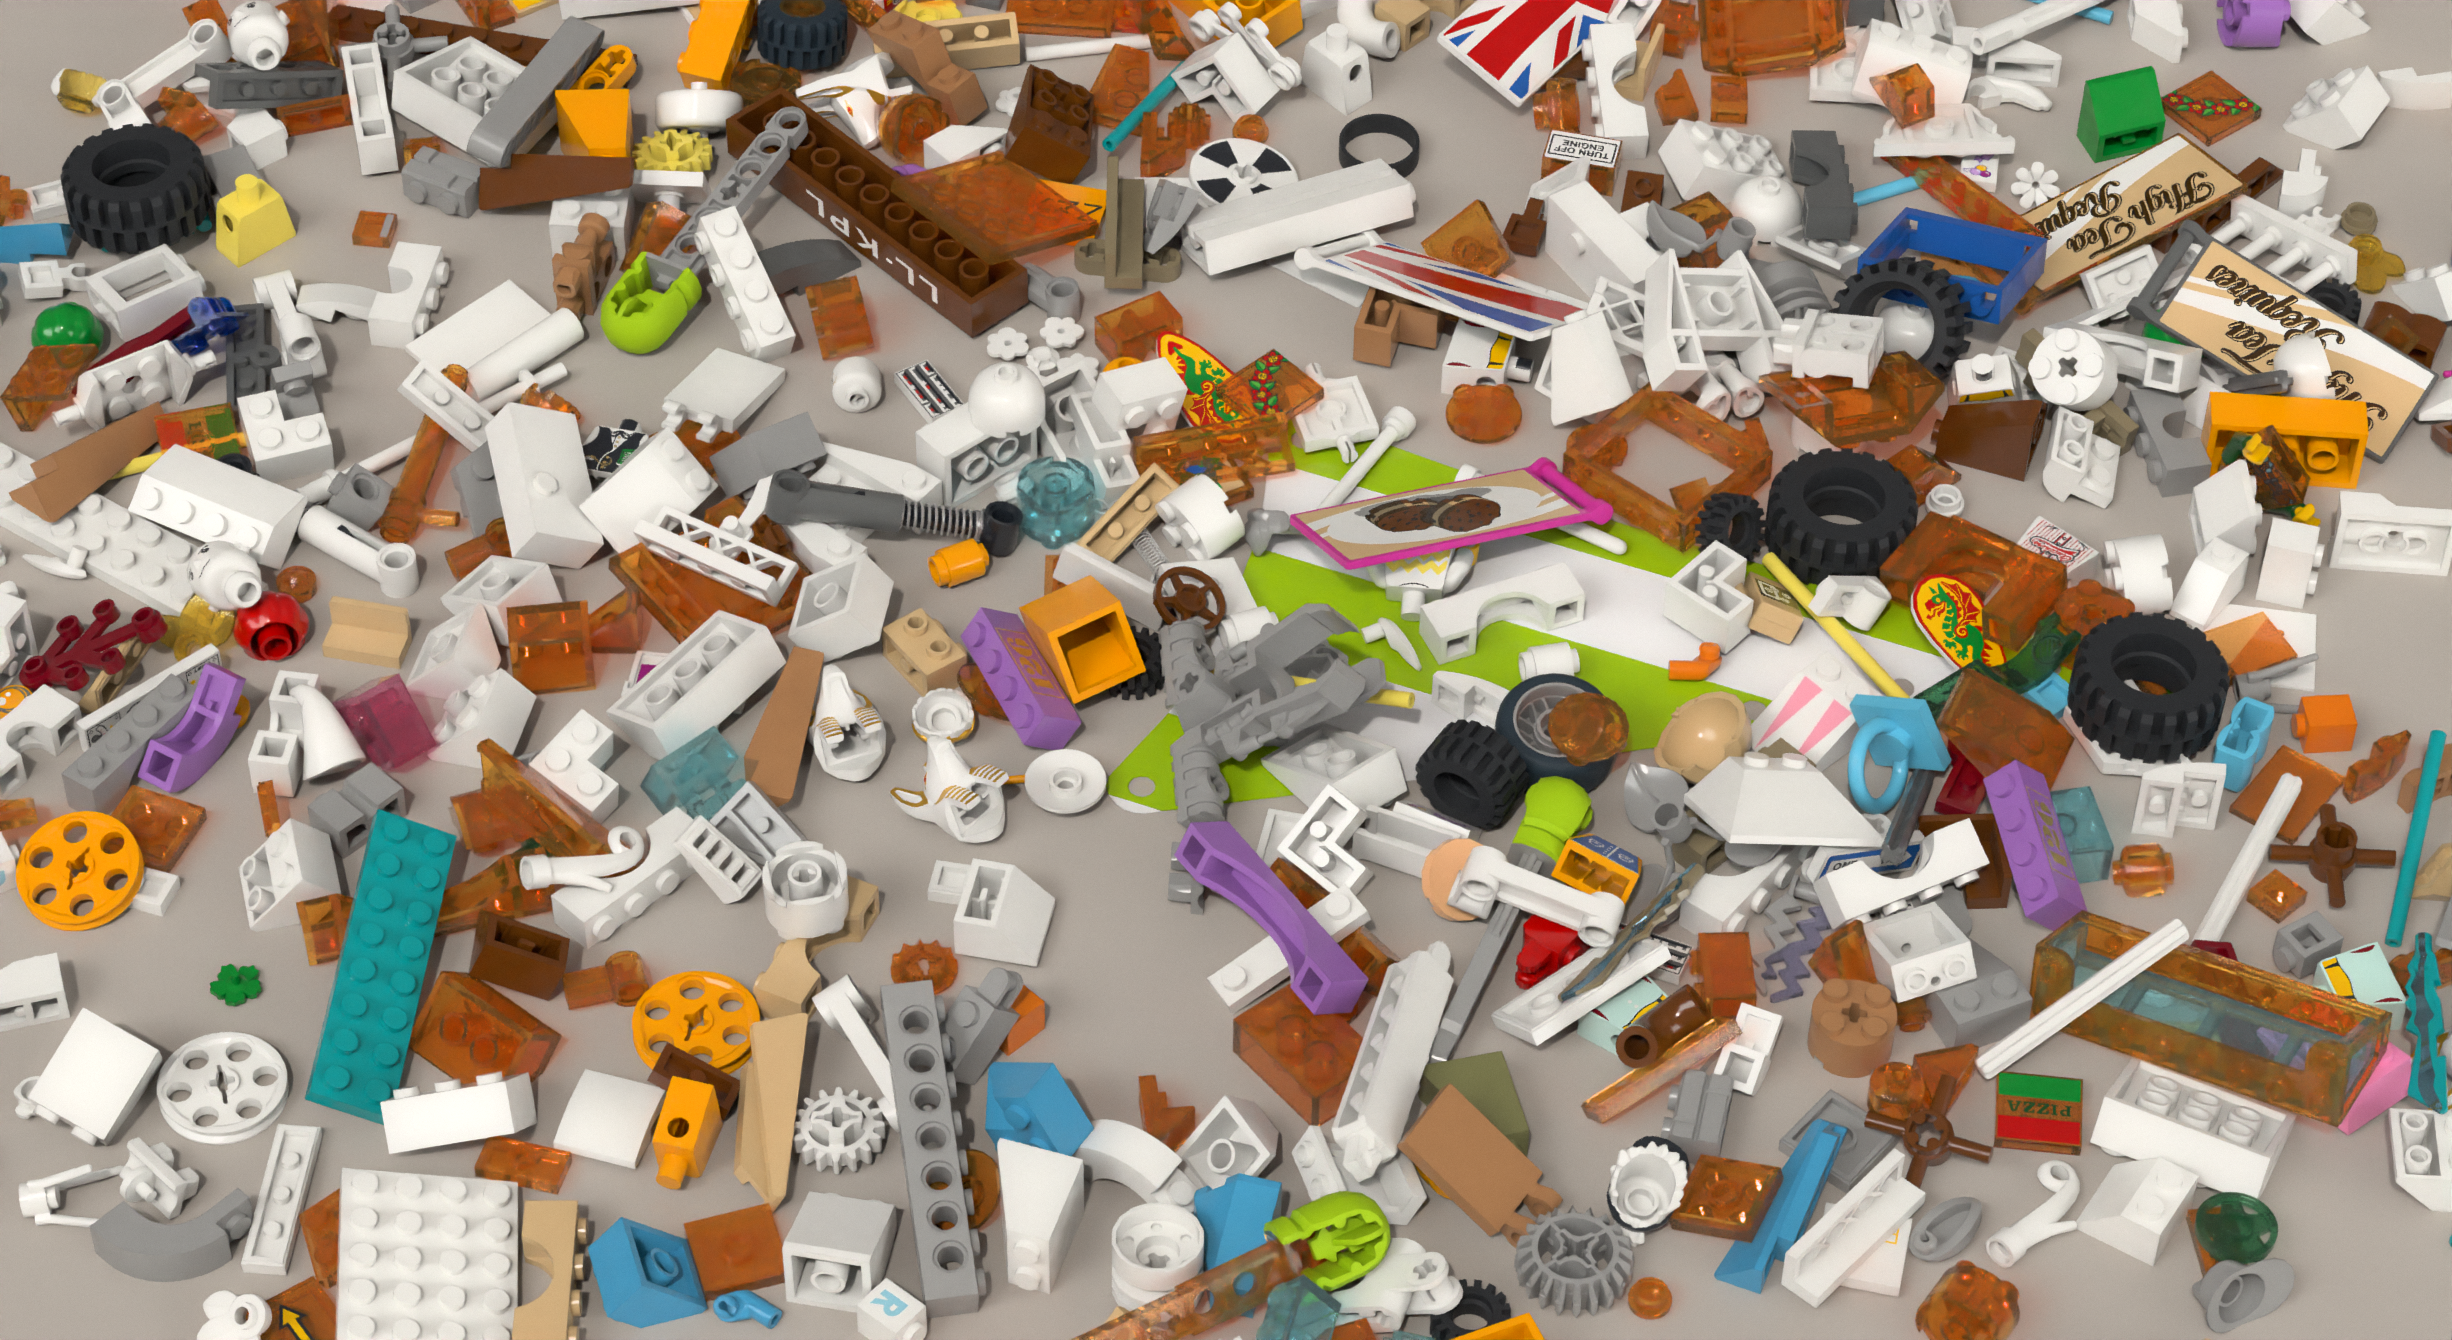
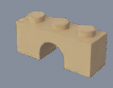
M1380 0L1375 4L1374 17L1380 21L1396 23L1400 31L1399 49L1406 52L1429 37L1431 11L1444 13L1455 20L1477 0Z

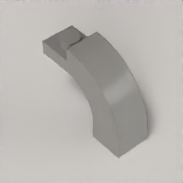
M237 1188L204 1214L189 1222L173 1225L155 1223L144 1218L123 1201L89 1227L96 1254L113 1268L142 1280L174 1282L205 1275L231 1261L232 1255L229 1243L246 1234L251 1227L253 1213L250 1198Z

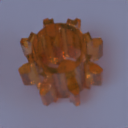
M1183 102L1179 107H1174L1173 113H1168L1167 138L1172 139L1173 144H1177L1179 149L1197 150L1198 146L1204 145L1205 140L1210 139L1211 115L1206 114L1205 109L1200 108L1198 103L1187 104Z

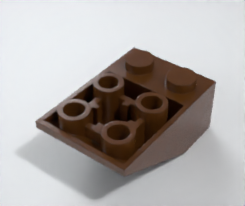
M1030 64L1006 135L1004 158L1052 181L1072 184L1090 158L1094 94L1081 85L1072 84L1057 77L1048 69H1040Z

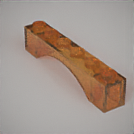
M544 846L503 855L487 869L469 880L444 890L434 937L476 928L478 914L481 909L510 919L553 910L551 895L555 893L554 884H550L547 888L527 890L524 888L520 878L521 859L524 856L546 855ZM336 893L296 902L301 936L309 966L339 959L353 897Z

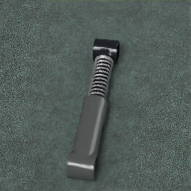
M788 469L779 470L773 474L764 508L765 514L769 519L783 525L796 524L805 519L898 533L903 525L906 530L910 526L913 531H915L916 527L919 528V532L926 529V533L932 530L933 534L936 531H939L940 535L944 531L947 536L953 533L954 537L960 534L961 539L964 535H967V539L972 538L977 540L978 544L982 543L987 553L995 556H1006L1014 551L1023 520L1022 511L1017 506L1004 501L991 502L986 506V509L983 508L981 511L975 509L972 512L970 508L965 511L963 507L958 511L956 506L951 510L949 505L944 508L942 504L937 507L935 503L931 506L929 502L924 505L922 501L917 504L913 500L910 503L908 499L904 500L903 494L809 481L804 474Z

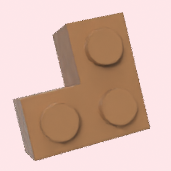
M1369 286L1354 326L1353 360L1390 367L1399 342L1436 349L1445 325V312Z

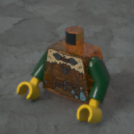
M2273 425L2267 426L2253 435L2242 431L2234 433L2222 451L2218 472L2237 460L2246 459L2249 475H2254L2256 478L2255 503L2261 504L2263 512L2284 514L2291 518L2293 522L2312 526L2320 525L2321 520L2313 516L2316 511L2314 506L2310 503L2306 505L2303 503L2310 482V476Z

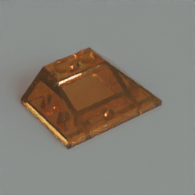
M1905 350L1882 354L1868 389L1853 387L1852 377L1827 374L1821 378H1814L1805 374L1804 378L1792 377V370L1759 375V383L1797 418L1840 449L1857 448L1861 442L1873 440L1880 443L1892 442L1897 439V436L1910 434L1945 391L1944 383Z

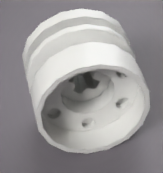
M1146 1203L1131 1208L1119 1217L1112 1229V1295L1118 1306L1124 1307L1147 1322H1168L1181 1318L1196 1308L1203 1296L1204 1230L1198 1219L1185 1208L1170 1203Z

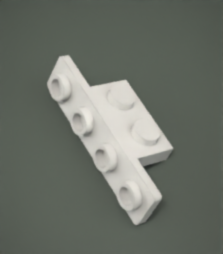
M2144 244L2081 273L2080 277L2093 309L2067 321L2099 328V321L2110 317L2111 320H2115L2128 315L2126 306L2133 297H2138L2158 267L2151 245ZM2191 264L2173 271L2152 303L2165 297L2164 291L2173 287L2176 288Z

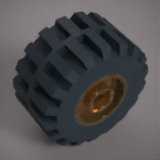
M841 0L760 1L757 9V48L760 55L764 59H768V62L784 68L811 70L830 66L832 63L840 61L842 56H845L847 52L848 10L846 4L841 2Z

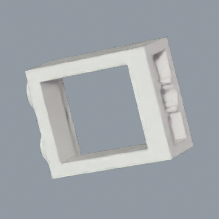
M166 244L84 278L92 310L125 343L152 331L196 299L200 298L205 301L203 292L206 291V285L202 275L197 270L193 271L187 265L184 257L181 254L176 255ZM168 279L173 281L127 302L124 300Z
M1935 902L1856 927L1863 963L1878 981L1890 990L1891 996L1897 1003L1977 978L1970 940ZM1933 977H1939L1936 983H1931Z

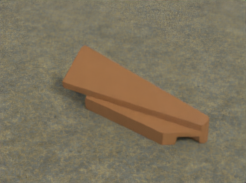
M159 401L31 463L30 466L37 479L9 492L11 499L43 520L50 523L56 522L160 439L156 424L168 422V419Z
M796 646L791 651L744 755L746 782L754 781L777 807L789 802L794 794L824 660L823 652Z

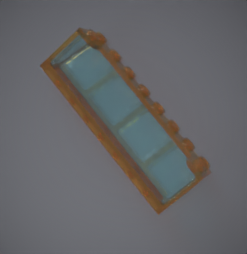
M2084 910L2078 912L2035 946L2029 993L2033 998L2029 1020L2152 933ZM2182 943L2059 1031L2338 1127L2345 1119L2387 1051L2393 1013Z

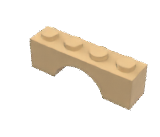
M847 875L849 910L844 919L842 929L836 933H827L814 938L787 940L777 946L773 962L766 972L762 971L757 976L753 987V994L756 996L760 1016L773 1019L797 1013H807L808 1022L817 1010L812 997L822 991L821 975L810 965L811 961L827 947L839 943L861 942L880 914L878 886Z
M525 1200L522 1225L525 1262L544 1270L552 1278V1281L545 1292L537 1299L514 1309L512 1340H579L578 1326H573V1317L581 1316L582 1291L581 1289H576V1282L585 1278L584 1253H579L580 1244H587L588 1219L580 1218L578 1200Z

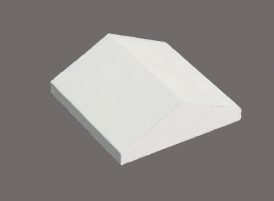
M1802 224L1776 235L1774 241L1783 252L1846 280L1857 272L1858 257L1867 249L1846 239H1805Z

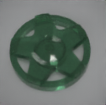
M2223 1192L2209 1197L2200 1205L2194 1221V1231L2201 1246L2213 1259L2219 1262L2223 1260H2236L2248 1264L2264 1260L2273 1250L2278 1236V1223L2268 1206L2257 1198L2239 1192ZM2221 1205L2219 1214L2207 1213L2211 1208ZM2243 1206L2253 1209L2258 1214L2246 1213ZM2270 1232L2269 1240L2264 1244L2260 1236Z

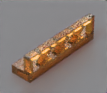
M1285 412L1133 437V459L1139 476L1155 462L1180 486L1190 478L1200 474L1208 476L1216 484L1295 471V461L1288 443V421ZM1281 452L1283 459L1275 461L1261 458L1264 454ZM1231 459L1245 462L1242 466L1233 468L1224 464L1226 460ZM1195 465L1207 468L1203 473L1197 474L1186 471L1189 466Z

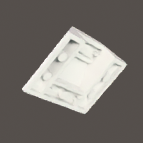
M1746 752L1744 757L1729 756L1684 794L1683 802L1729 843L1881 847L1884 838L1818 769L1811 765L1805 756L1800 754L1785 753L1782 758H1769L1768 755L1763 753Z

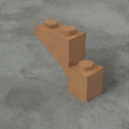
M892 10L890 13L883 15L876 24L867 30L872 41L884 52L889 53L890 57L922 86L930 97L940 119L954 125L965 126L988 108L975 73L952 64L938 28Z

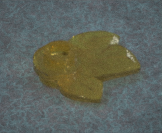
M2359 234L2349 242L2348 246L2358 250L2356 281L2353 284L2359 291L2374 295L2384 289L2387 276H2404L2403 274L2406 272L2404 262L2399 256L2384 251L2381 241L2376 236Z
M194 593L185 604L179 617L162 615L168 624V630L160 640L164 645L174 650V656L178 662L191 655V649L196 645H200L201 649L212 643L217 648L228 641L235 626L234 610L211 611L208 609L210 604Z

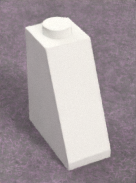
M1585 309L1564 316L1566 324L1552 329L1551 420L1554 426L1613 408L1634 398L1603 311L1587 315Z

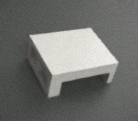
M1310 1125L1296 1144L1292 1155L1311 1200L1314 1201L1327 1194L1339 1191L1363 1193L1376 1201L1389 1224L1407 1225L1427 1198L1412 1161L1399 1149L1391 1160L1379 1163L1372 1177L1358 1182L1354 1175L1343 1166L1345 1151L1338 1144L1326 1143L1320 1126Z

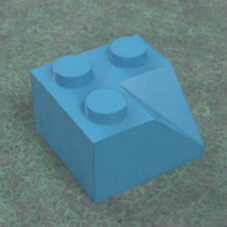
M993 1062L989 1067L985 1130L995 1144L997 1153V1144L1000 1138L1072 1156L1093 1131V1125L1054 1063Z

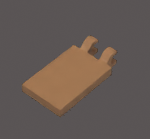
M1451 1083L1440 1089L1397 1144V1147L1488 1236L1491 1237L1500 1231L1515 1248L1520 1236L1529 1235L1526 1231L1527 1223L1538 1225L1529 1217L1515 1212L1521 1202L1538 1218L1539 1213L1546 1215L1548 1211L1552 1213L1554 1208H1557L1563 1201L1562 1197L1555 1190L1537 1183L1543 1172Z

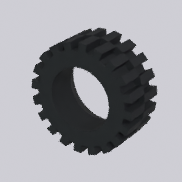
M1903 257L1869 265L1860 269L1861 273L1850 276L1844 282L1847 288L1837 291L1833 301L1840 304L1839 307L1829 310V313L1873 317L1875 307L1883 295L1891 289H1904L1918 295L1931 311L1934 321V334L1929 348L1916 361L1900 360L1884 351L1869 385V388L1876 387L1875 393L1886 395L1895 392V396L1905 395L1941 382L1949 376L1947 372L1952 371L1954 362L1961 360L1958 356L1968 352L1971 342L1964 340V335L1973 332V321L1964 322V313L1972 311L1970 302L1960 303L1957 295L1964 292V289L1960 283L1950 285L1947 280L1952 274L1945 268L1933 270L1935 263L1925 259L1916 262V257Z

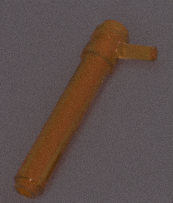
M449 364L440 371L466 393L470 379L468 371L458 364ZM425 413L397 486L391 490L387 508H385L383 515L379 519V533L389 543L407 544L410 539L415 537L420 523L458 527L460 524V513L458 511L426 508V495L450 434Z

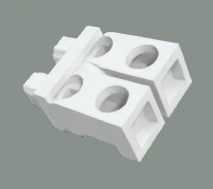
M1808 309L1804 319L1785 318L1782 324L1781 337H1776L1773 343V364L1792 366V377L1804 378L1805 374L1814 378H1821L1827 374L1852 377L1853 387L1868 389L1874 376L1875 368H1877L1884 352V318L1837 313H1824L1819 316V310Z

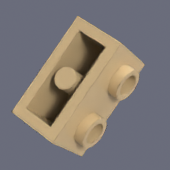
M922 608L882 627L883 656L922 697H925L931 690L938 688L955 689L968 682L967 664L969 663V657L965 648L959 642L955 643L946 634L942 624L937 619H932Z

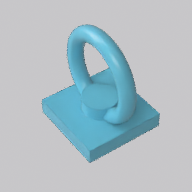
M1856 694L1849 704L1859 730L1853 740L1849 753L1848 782L1855 802L1863 811L1869 814H1883L1889 811L1898 802L1903 793L1909 768L1945 771L1951 762L1950 755L1925 699ZM1867 749H1869L1875 765L1892 766L1890 782L1885 792L1879 798H1873L1870 795L1865 783L1864 763Z

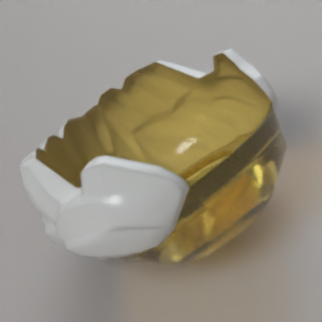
M63 68L53 78L51 89L63 108L72 113L88 114L101 108L96 100V93L99 87L109 80L101 76H95L93 73L86 74L84 71L78 72L76 69Z

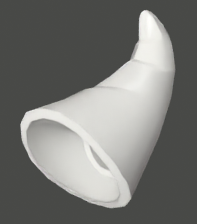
M299 684L289 691V694L296 698L302 708L304 743L302 780H311L345 771L366 761L367 757L347 723L333 704L318 689L306 684Z

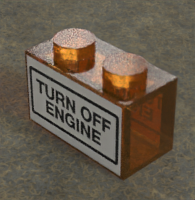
M1551 129L1542 157L1541 179L1586 155L1590 158L1589 184L1600 195L1612 197L1621 168L1623 141Z

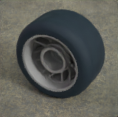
M1558 673L1534 676L1515 686L1500 704L1494 728L1496 733L1505 736L1508 742L1516 747L1520 753L1519 757L1525 761L1527 766L1525 771L1529 774L1525 794L1532 785L1539 782L1540 778L1551 776L1571 779L1584 788L1587 793L1603 781L1611 768L1618 733L1615 712L1603 693L1583 679Z

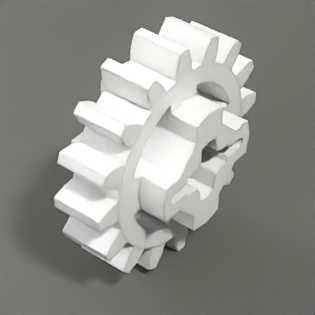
M836 1087L833 1096H828L824 1090H820L819 1100L814 1101L806 1097L804 1099V1110H796L793 1150L795 1153H802V1162L805 1165L815 1160L817 1171L822 1172L827 1165L833 1166L834 1174H839L841 1166L845 1165L852 1172L857 1171V1161L861 1160L870 1164L872 1162L871 1151L881 1152L882 1150L881 1139L885 1138L882 1111L880 1108L873 1109V1099L871 1097L860 1101L858 1090L854 1089L849 1096L843 1095L841 1087Z

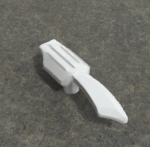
M773 475L758 481L754 494L740 518L727 516L719 529L750 541L754 536V531L750 527L764 513ZM711 537L709 549L715 550L717 549L716 541ZM741 551L727 555V557L735 560Z

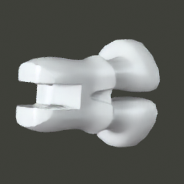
M1703 350L1708 371L1692 384L1697 385L1701 394L1695 405V416L1701 425L1713 427L1721 423L1726 418L1730 406L1734 414L1740 418L1748 417L1757 412L1765 399L1761 388L1753 380L1745 377L1736 368L1735 362L1727 357L1723 351Z

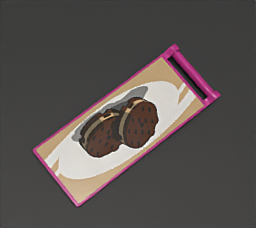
M1541 457L1531 466L1292 514L1290 515V524L1345 569L1352 570L1584 521H1593L1603 525L1611 519L1613 507L1603 499L1594 498L1558 471L1553 461L1546 457ZM1547 482L1550 483L1552 486H1554L1556 489H1558L1560 492H1562L1564 495H1566L1568 498H1570L1572 501H1574L1576 504H1578V505H1579L1580 507H1582L1583 509H1580L1579 507H1577L1575 504H1573L1571 501H1569L1567 498H1565L1563 495H1561L1559 492H1557L1555 489H1553L1551 486H1549V485L1547 484Z

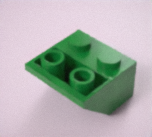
M2148 66L2085 81L2076 136L2094 163L2146 152L2162 144L2166 119L2154 68Z

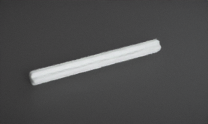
M2285 773L2281 776L2195 933L2192 942L2194 939L2219 941L2266 856L2270 844L2273 843L2301 791L2302 780L2299 776H2293L2290 773Z
M2178 918L2167 922L1976 1057L1974 1062L1978 1071L1986 1079H1991L2188 940L2189 933L2186 926Z

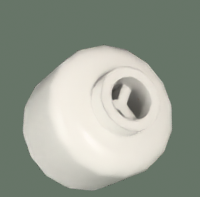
M853 356L838 362L833 369L831 377L832 395L835 403L841 409L847 412L860 413L875 407L880 400L882 386L879 368L873 361L865 357Z

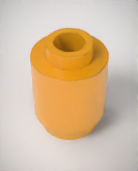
M972 538L935 551V555L928 557V568L934 583L938 587L943 585L952 587L983 576L986 572L985 566L989 565V557L982 543L977 544Z

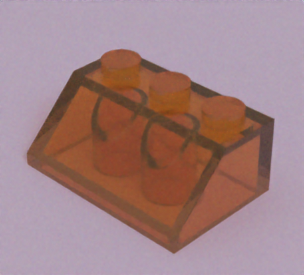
M441 971L412 1028L408 1048L450 1078H460L461 1085L477 1082L476 1076L499 1071H502L503 1077L529 1072L531 1083L542 1075L562 1035L481 979L468 976L469 972Z

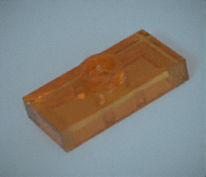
M488 1137L474 1166L475 1176L489 1180L518 1182L520 1187L558 1195L571 1166L572 1155L568 1151L506 1137Z

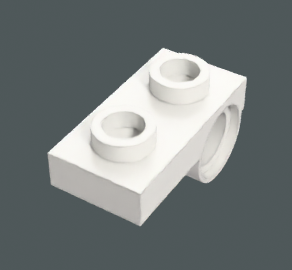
M1829 575L1817 586L1816 595L1808 607L1817 616L1843 617L1856 628L1868 631L1874 625L1892 596L1876 576Z

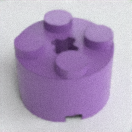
M2217 0V7H2223V19H2217L2218 34L2225 46L2278 47L2283 21H2288L2290 18L2289 0Z

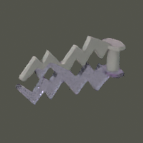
M1795 873L1789 891L1764 910V913L1773 922V924L1764 927V932L1774 949L1752 955L1751 960L1757 968L1748 970V976L1761 996L1766 997L1767 987L1764 980H1777V974L1771 964L1782 961L1787 967L1778 970V975L1787 988L1770 995V1003L1772 1004L1803 996L1804 991L1797 982V979L1810 978L1811 973L1799 957L1827 950V945L1819 931L1832 929L1823 907L1820 905L1808 909V912L1814 918L1796 922V926L1805 939L1788 943L1782 936L1795 932V927L1785 913L1801 910L1802 906L1796 900V897L1821 904L1813 885L1800 881V876Z

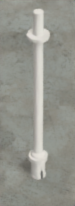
M562 362L535 375H532L528 370H521L518 373L519 383L478 404L491 414L503 408L508 401L515 402L521 399L522 393H525L527 397L530 394L533 401L536 402L541 398L540 389L565 377L567 370ZM435 424L357 464L374 473L449 435V433L438 424ZM349 467V468H347V469H345V470H343V471H341V472H342L343 474H346L351 467ZM330 468L322 473L321 478L294 491L308 496L307 503L310 506L319 505L331 498L332 494L327 490L332 480L340 471H334Z

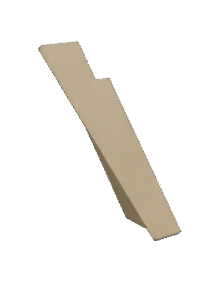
M797 1013L754 1022L750 1026L749 1031L753 1063L747 1061L740 1073L733 1174L742 1185L748 1182L752 1184L764 1199L762 1209L770 1215L773 1214L786 1195L808 1023L807 1013Z

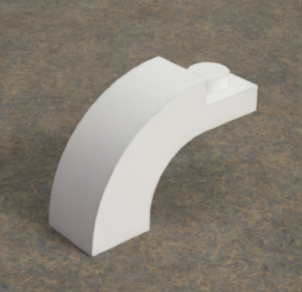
M1108 1119L1091 1121L1094 1127L1093 1131L1072 1155V1157L1084 1160V1177L1090 1183L1101 1178L1112 1179L1135 1191L1147 1203H1170L1185 1208L1190 1213L1194 1211V1195L1199 1188L1177 1167L1183 1160L1174 1151L1147 1132L1127 1123Z

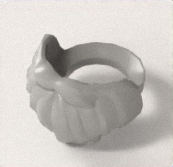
M1256 508L1250 509L1247 512L1248 521L1245 524L1244 537L1257 557L1261 556L1268 547L1272 534H1302L1294 526L1290 525V518L1284 511Z

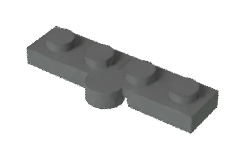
M264 303L225 306L227 411L230 410L232 422H240L237 398L266 392L267 376H271V369L282 366L279 350L275 346L266 345Z

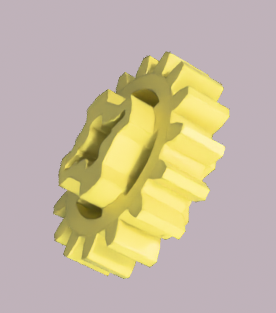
M668 129L664 131V134L654 131L653 138L643 136L642 143H635V151H632L634 168L636 170L704 173L703 170H711V162H713L712 145H709V139L707 137L701 138L700 132L690 135L688 134V129H683L680 133H677V130Z

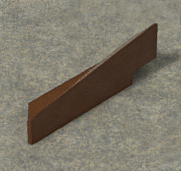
M511 154V169L480 168L479 209L483 211L627 189L633 184L634 158Z
M2259 157L2234 176V178L2243 184L2239 187L2243 190L2241 193L2255 200L2283 178L2284 171ZM2235 196L2189 220L2199 224L2207 234L2211 235L2231 219V199ZM2182 224L2149 240L2146 244L2166 254L2179 236L2178 229Z

